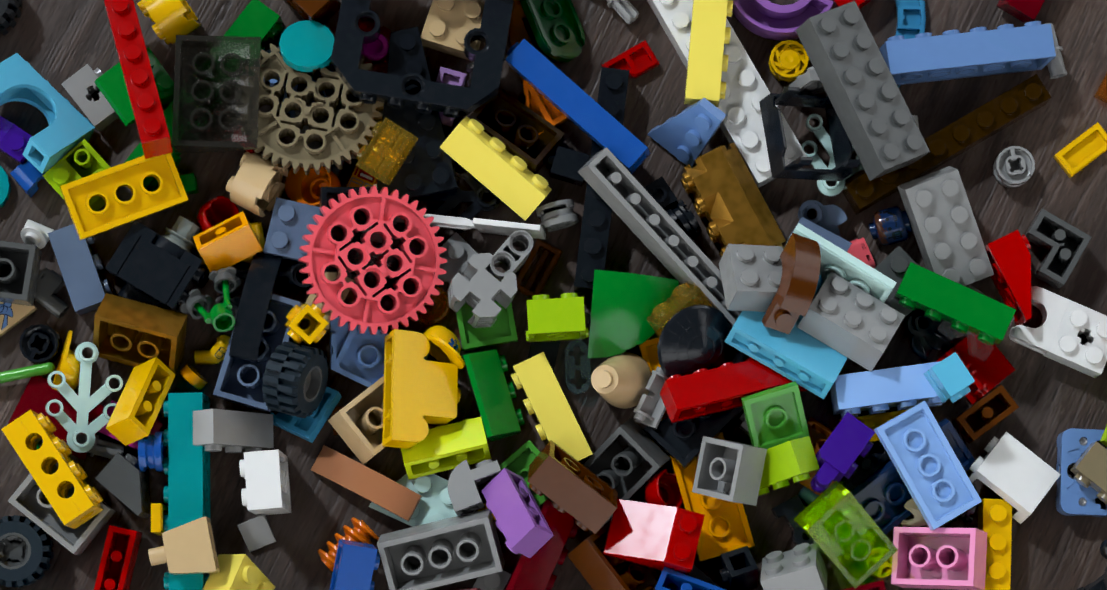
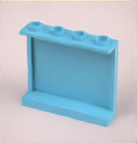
M742 311L724 342L824 399L838 377L847 357L797 328L804 317L802 315L799 316L790 334H786L763 325L762 319L766 312Z

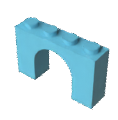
M18 53L0 63V106L13 101L25 102L39 109L48 121L49 126L29 139L22 154L43 174L83 139L89 142L95 127Z

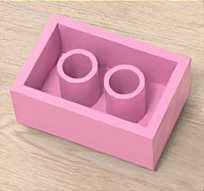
M894 527L891 584L902 588L985 590L987 532L977 528L938 527L930 530L929 527Z

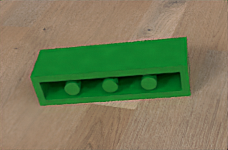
M910 262L894 296L899 299L898 303L911 310L917 307L925 311L924 315L938 322L941 319L952 323L951 328L964 334L967 331L978 335L977 339L991 346L994 343L999 345L1002 342L1016 311L1012 307Z

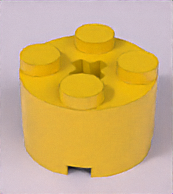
M141 0L137 3L142 13L149 17L152 22H155L152 25L154 32L167 45L176 43L201 26L197 21V16L186 0Z

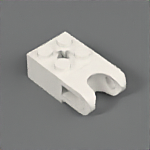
M1031 286L1032 305L1040 310L1042 324L1037 328L1016 325L1010 330V340L1093 378L1101 375L1107 362V316L1044 288ZM1084 334L1088 342L1082 345L1080 343L1081 338L1077 337L1078 335Z

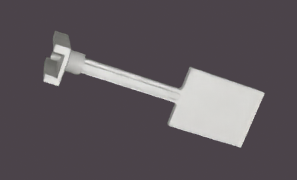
M425 214L423 216L424 218L434 217L430 226L461 230L477 229L480 233L510 236L515 231L523 230L528 232L532 238L546 240L545 231L541 225L481 218L470 220L462 217ZM395 217L393 225L405 222L402 218ZM373 233L370 238L371 244L382 245V237L377 233Z

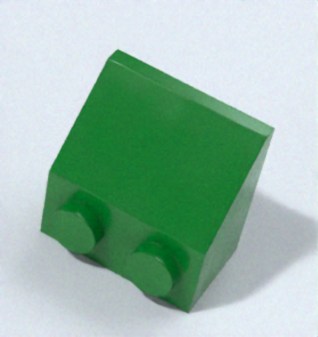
M148 47L146 49L162 109L165 110L180 90ZM119 62L97 78L94 83L124 125L128 126L135 123Z

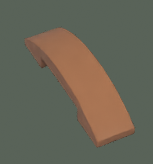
M325 445L311 468V471L407 521L412 517L422 498L421 495Z

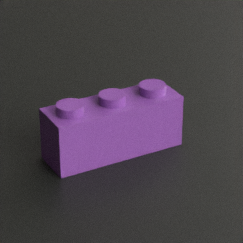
M503 468L481 490L487 501L485 503L486 507L497 520L495 524L507 540L505 542L506 546L514 554L520 553L531 558L554 536L522 476Z

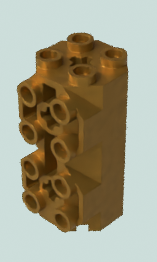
M734 142L729 144L728 150L723 145L695 159L697 165L694 168H691L689 164L684 167L681 179L682 186L687 194H693L695 198L693 205L700 219L706 217L709 220L706 230L713 243L718 242L721 248L720 258H722L728 244L782 247L785 245L786 240Z

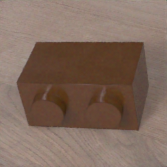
M1001 384L955 418L952 423L968 444H970L1019 408V406Z

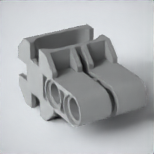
M518 230L507 238L494 255L490 253L473 254L467 261L468 266L463 272L470 281L460 273H457L450 282L447 291L449 307L457 313L467 303L473 308V316L468 320V323L474 328L491 327L502 310L494 301L507 309L518 291L516 273L525 264L533 248L534 241L532 236L526 231ZM514 246L520 247L523 251L515 250ZM495 267H501L505 270V272H499L495 269Z

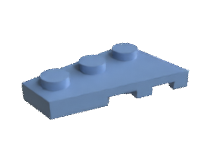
M703 98L684 109L677 116L669 118L662 125L654 127L647 135L673 154L679 161L683 162L686 166L689 164L692 168L696 163L695 159L701 156L726 117V114L706 98Z

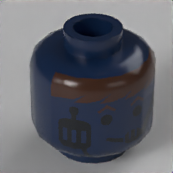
M898 206L876 211L873 215L874 222L869 223L873 240L878 238L883 246L905 241L908 238V232H912L906 210L902 211Z

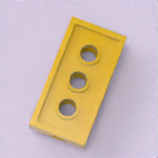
M171 153L145 159V156H141L60 186L80 241L189 200ZM154 177L158 181V189L153 192L146 190L143 186L144 178ZM125 186L131 190L132 197L129 201L118 199L116 190L119 187ZM99 196L104 199L105 208L102 211H94L90 208L89 200L92 197Z
M30 409L1 429L65 526L76 529L104 510L100 505L103 501L101 495L95 487L87 485L84 480L88 477L79 463L76 464L73 460L71 461L69 455L72 454L70 448L63 439L60 440L58 437H55L53 432L57 429L48 416H44L42 413L38 414ZM43 439L42 446L37 449L38 442ZM58 463V470L52 473L53 466ZM74 486V493L68 498V491Z

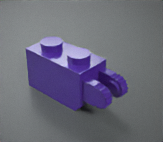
M847 412L816 454L820 469H818L819 471L810 482L812 489L817 493H821L828 488L832 481L838 484L843 476L849 479L858 467V464L854 462L859 455L864 458L874 445L869 440L875 434V431Z

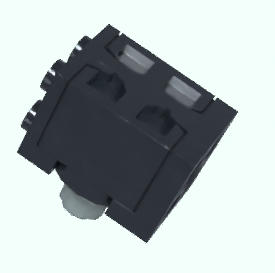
M179 216L172 229L165 228V235H159L135 220L105 267L117 279L131 285L168 309L182 313L180 305L188 299L190 291L199 287L202 289L209 280L207 265L202 259L191 252L192 248H196V244L193 243V236L197 235L201 228L182 216Z

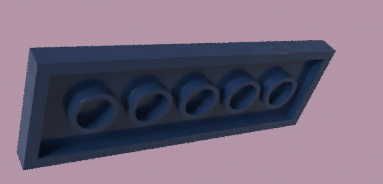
M944 418L938 424L966 472L975 462V459L951 422ZM890 460L811 523L838 562L845 567L912 514L904 508L905 503L912 496Z

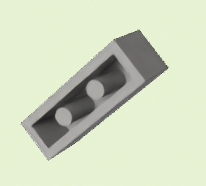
M223 409L193 411V445L205 446L206 452L222 451V448H225V453H242V449L245 452H253L274 448L273 414Z

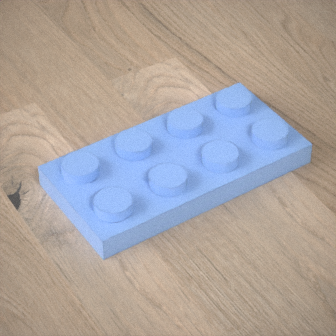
M926 401L920 402L874 429L930 530L940 527L982 502Z

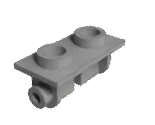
M658 366L655 371L652 370V375L646 386V389L649 391L648 395L642 394L636 409L633 411L635 413L633 418L636 419V422L656 429L666 410L660 392L665 380L668 379L661 367Z

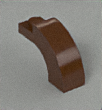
M792 233L780 255L782 261L780 285L762 319L765 327L786 334H790L800 315L806 316L815 295L821 266L818 242Z

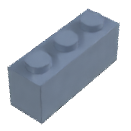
M74 224L48 233L75 312L83 315L98 309L105 294L113 295V291L108 279L103 280L100 272V270L104 269L102 260L98 253L94 254L91 244L95 243L94 237L92 236L80 241Z

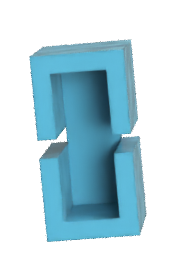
M956 352L924 373V376L942 403L948 399L952 403L956 402L971 392L969 385L975 382Z

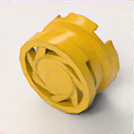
M793 40L781 41L771 51L768 63L770 72L779 81L794 82L797 76L805 73L809 57L803 45Z

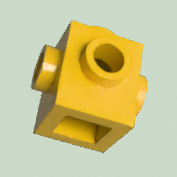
M302 304L301 307L295 305L286 315L288 321L285 326L289 329L286 334L299 345L302 341L309 345L312 342L316 344L327 332L324 328L329 323L323 318L326 314L322 313L321 309L315 304L311 306ZM303 318L309 321V326L306 329H302L299 325Z

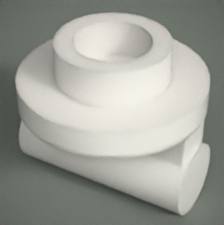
M28 219L20 235L25 244L36 245L39 249H42L50 240L48 233L55 230Z

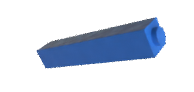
M523 39L520 44L517 42L508 50V57L505 59L508 65L601 148L607 147L631 174L651 154L645 144L528 41Z

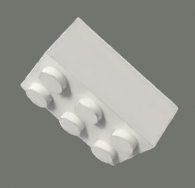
M279 449L244 452V459L239 461L240 475L246 480V488L241 489L242 505L246 506L248 511L257 516L262 514L292 513L288 457Z

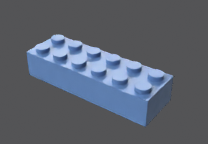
M1031 21L1025 23L1023 27H1014V24H1004L998 26L995 30H987V27H976L966 33H960L959 30H948L943 32V35L932 36V33L927 32L917 34L915 38L905 39L903 35L892 36L879 49L897 85L1042 70L1056 57L1051 24H1041V21Z

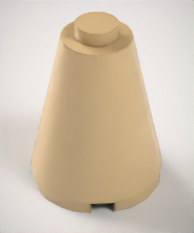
M624 352L621 355L609 357L600 364L591 375V383L593 388L610 405L622 409L632 408L638 405L642 394L648 395L649 393L646 386L651 377L648 363L639 355Z

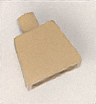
M201 517L162 533L164 546L148 549L151 566L167 563L170 574L220 572L211 521L208 517Z

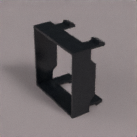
M784 87V91L780 94L770 93L759 101L772 178L842 181L853 173L852 168H857L860 164V160L851 159L853 153L852 144L828 96L795 95L801 91L799 87ZM775 105L825 108L835 168L832 170L801 168L804 165L809 166L813 161L812 157H799L786 166L784 156L787 145L781 110Z

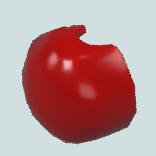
M218 196L207 201L199 209L197 215L198 223L203 232L240 212L230 199Z
M667 469L654 474L645 486L646 502L680 508L683 500L676 474L667 473Z

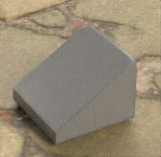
M264 514L237 525L249 552L276 542L267 517Z

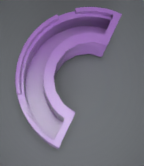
M733 0L732 12L737 20L752 33L770 40L786 41L799 38L795 30L808 18L831 10L834 2L831 0H799L794 4L779 5L771 3L769 0Z

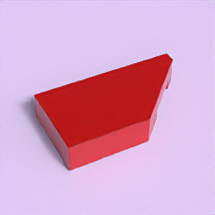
M646 40L602 64L601 68L629 70V77L636 79L659 66V61Z

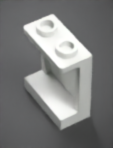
M1006 431L1000 439L994 436L984 448L988 452L984 458L979 456L969 469L973 473L969 479L971 483L979 479L1013 506L1016 512L1012 518L1021 524L1033 513L1061 474Z

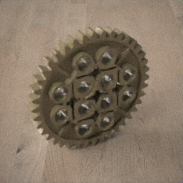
M272 43L270 44L271 53L261 50L262 60L253 58L255 68L246 67L249 76H242L241 80L244 85L238 86V92L241 96L236 97L237 104L241 106L237 107V114L241 115L238 120L239 124L244 126L242 128L243 135H249L247 138L248 144H255L254 150L256 153L263 151V160L266 161L272 157L273 166L282 162L283 171H286L291 165L293 166L294 174H297L301 167L304 169L305 175L309 174L310 168H314L316 174L319 175L321 167H325V170L331 173L332 164H335L339 170L342 169V160L351 164V154L358 158L361 157L359 147L368 150L369 147L366 140L374 141L375 134L372 131L380 130V125L377 122L383 120V114L380 111H384V103L376 101V104H366L360 101L356 103L348 101L347 99L353 95L336 71L331 72L326 69L332 62L322 69H313V72L296 71L286 65L281 56L280 49ZM363 55L360 69L372 71L373 64H365L366 58ZM316 74L321 75V78H318L317 82L312 81V78H315ZM270 79L279 81L274 87L266 85V82ZM298 84H303L307 87L302 92L293 90ZM286 88L287 98L282 102L280 109L279 98L282 97ZM324 90H332L334 92L331 97L320 95ZM341 97L342 109H340L339 113H337L335 120L334 109H336L337 105H339ZM310 101H315L311 104V107L306 106L309 105ZM263 105H271L273 107L267 113L259 110ZM291 110H297L301 113L296 118L287 116V113ZM320 115L328 117V120L324 123L314 121ZM345 121H353L356 123V125L350 129H346L342 126V124ZM304 126H309V130H306L305 134L300 133ZM285 136L295 138L290 144L281 142V139ZM313 141H318L322 143V146L319 149H311L308 147V145Z

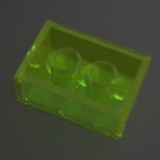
M837 481L794 518L795 522L840 575L855 589L898 551L855 497Z

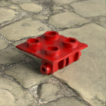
M970 333L936 361H942L951 354L957 353L975 380L974 383L969 385L971 392L965 395L972 405L1015 371V368L995 344L991 346L977 339L978 335Z

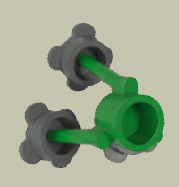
M227 267L218 271H212L209 274V279L214 282V289L218 293L223 294L215 298L216 305L212 307L211 311L210 304L212 303V298L209 295H202L198 289L191 290L188 299L180 305L182 313H189L193 319L204 317L205 323H212L214 329L218 332H227L234 329L241 300L239 297L230 298V293L240 286L241 279L237 278L234 267Z

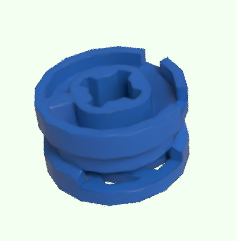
M157 431L153 435L138 440V462L141 472H146L147 466H149V469H156L157 472L164 471L162 462L164 457H166V446H164V441H162L163 431Z

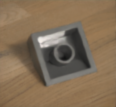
M117 453L95 479L137 516L148 519L151 516L149 475L140 471L139 462L135 456L129 453L126 456Z

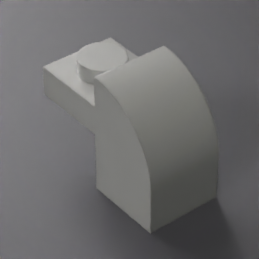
M491 459L481 461L475 465V469H471L468 461L465 460L454 468L448 480V494L457 516L485 508L478 486L490 482L502 470L497 460L493 462Z

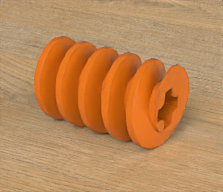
M352 517L351 521L354 528L344 525L345 536L338 533L334 534L337 544L327 541L326 545L329 551L318 550L322 562L332 572L339 539L372 544L371 538L379 540V537L363 520Z

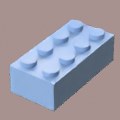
M939 362L838 375L830 389L833 415L841 414L842 419L847 412L854 417H858L861 411L869 410V415L886 413L891 407H897V411L907 410L922 401H926L928 407L941 406L942 401L924 376L925 372Z

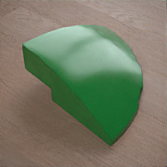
M594 269L588 358L600 359L621 355L626 350L643 344L653 336L672 309L679 280Z

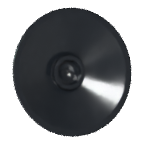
M694 305L679 311L667 322L658 342V360L661 369L668 378L676 374L682 376L693 374L702 368H707L708 370L718 368L725 363L731 362L735 348L724 341L731 331L732 325L720 310L707 305Z

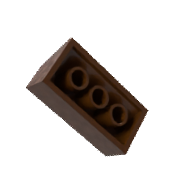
M611 522L599 529L596 534H592L567 555L593 590H655L661 575L659 569L603 554Z

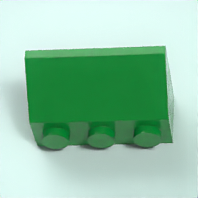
M497 349L463 355L489 443L520 434V426L525 425L521 410H515L512 399L517 397L513 383H507L504 372L509 371L505 356H498Z

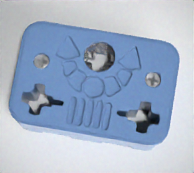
M1071 428L1058 435L1056 471L1061 475L1056 480V509L1061 515L1107 517V505L1101 507L1100 504L1095 502V499L1098 498L1096 496L1098 492L1091 486L1085 488L1075 479H1072L1070 474H1067V469L1075 465L1089 445L1101 440L1104 430Z

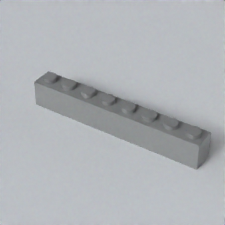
M607 147L597 152L578 173L676 280H679V283L699 305H707L720 310L733 327L742 311L727 310L720 270Z

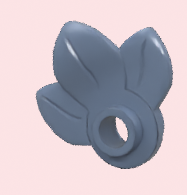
M816 200L804 202L798 210L799 220L801 217H804L840 237L838 225H841L848 219L840 207L834 204L823 205ZM810 209L817 211V217L813 220L808 217Z

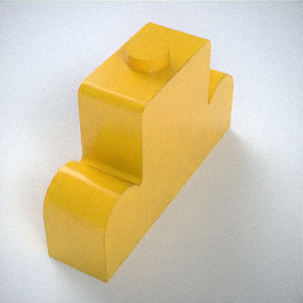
M394 329L385 336L382 446L403 449L412 448L426 438L429 431L428 424L446 425L457 417V404L461 396V390L458 387V367L453 363L425 360L424 357L427 356L430 350V343L422 333Z

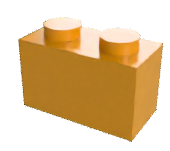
M243 211L193 236L197 250L210 272L231 267L244 259L252 258L263 250L255 231Z

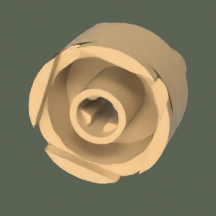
M245 152L240 160V168L236 176H232L227 182L226 191L230 192V201L260 217H264L266 215L263 212L265 210L271 212L274 208L276 197H281L286 185L281 181L283 175L288 177V169L283 171L281 164L273 166L271 159L265 161L259 153L254 152L251 154Z

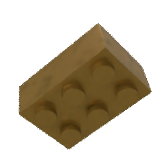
M106 293L95 313L93 344L98 348V357L136 367L152 358L158 357L172 372L176 373L184 356L188 315Z

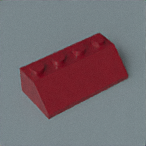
M545 501L541 512L554 536L531 558L521 555L506 590H552L557 578L553 574L557 564L563 565L569 551L564 548L568 538H575L579 526L574 522L575 518L567 512L565 514L559 512L552 505L551 501Z

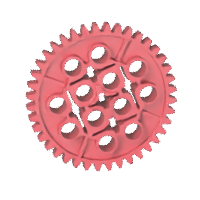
M365 186L359 188L358 195L354 189L348 190V198L345 194L340 193L338 194L339 203L332 198L328 200L331 209L321 206L319 209L323 216L313 215L312 218L317 224H308L306 226L312 234L302 236V239L308 242V245L301 246L299 249L307 254L299 258V261L306 263L307 267L300 269L299 272L308 274V277L302 281V284H311L312 286L306 294H316L312 304L322 303L321 312L330 311L329 321L338 317L339 327L348 322V331H353L358 325L359 334H364L367 327H369L370 334L375 335L378 327L382 334L388 332V325L392 330L398 329V322L403 327H408V318L414 322L417 321L416 311L426 314L427 311L424 304L429 306L434 304L430 295L439 296L440 294L434 287L444 285V282L438 278V275H443L447 272L440 268V264L447 262V259L440 257V254L447 251V249L438 247V243L443 241L444 237H435V233L440 227L430 226L434 220L433 216L423 217L426 213V208L416 210L417 200L408 204V194L403 195L399 199L397 189L388 195V188L383 187L378 194L377 187L371 186L368 194ZM356 210H361L366 215V222L363 225L357 224L354 220ZM395 217H400L405 222V228L402 232L394 229L393 220ZM374 224L372 228H370L368 231L362 234L363 236L360 238V241L362 243H350L343 249L339 250L342 246L351 241V238H353L354 236L352 231H354L355 233L362 232ZM334 226H338L343 230L344 236L341 241H336L331 236V230ZM373 233H377L382 237L383 243L380 248H375L370 242ZM391 238L394 240L399 238L402 243L399 244L401 250L391 248L390 245L393 243ZM412 240L418 241L421 245V251L418 255L413 254L409 249ZM351 249L356 250L360 255L357 265L351 264L348 260L347 255ZM382 254L378 257L376 265L364 267L370 261V256ZM390 256L395 257L399 262V267L396 271H391L387 267V259ZM327 266H333L337 270V278L334 281H330L325 277ZM346 269L348 272L355 271V284L352 281L346 282L345 278L348 276ZM367 272L373 273L376 277V284L373 288L365 285L364 277ZM400 276L393 283L394 290L388 288L378 292L387 283L385 277L390 279ZM406 279L412 280L415 284V290L411 295L407 294L403 289ZM344 289H349L353 292L354 299L351 304H346L341 299ZM384 295L389 296L393 302V306L389 311L381 307L380 301Z

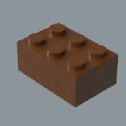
M552 440L549 441L529 465L527 480L530 483L529 487L539 496L546 495L551 499L552 505L563 514L567 512L575 518L574 522L584 531L591 530L596 534L617 509V491Z

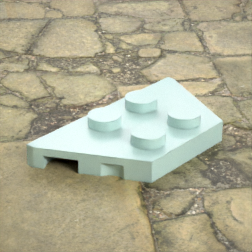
M405 474L397 481V483L422 496L409 521L373 502L369 505L370 508L411 527L457 516L448 494V480L435 474L410 480L407 474Z

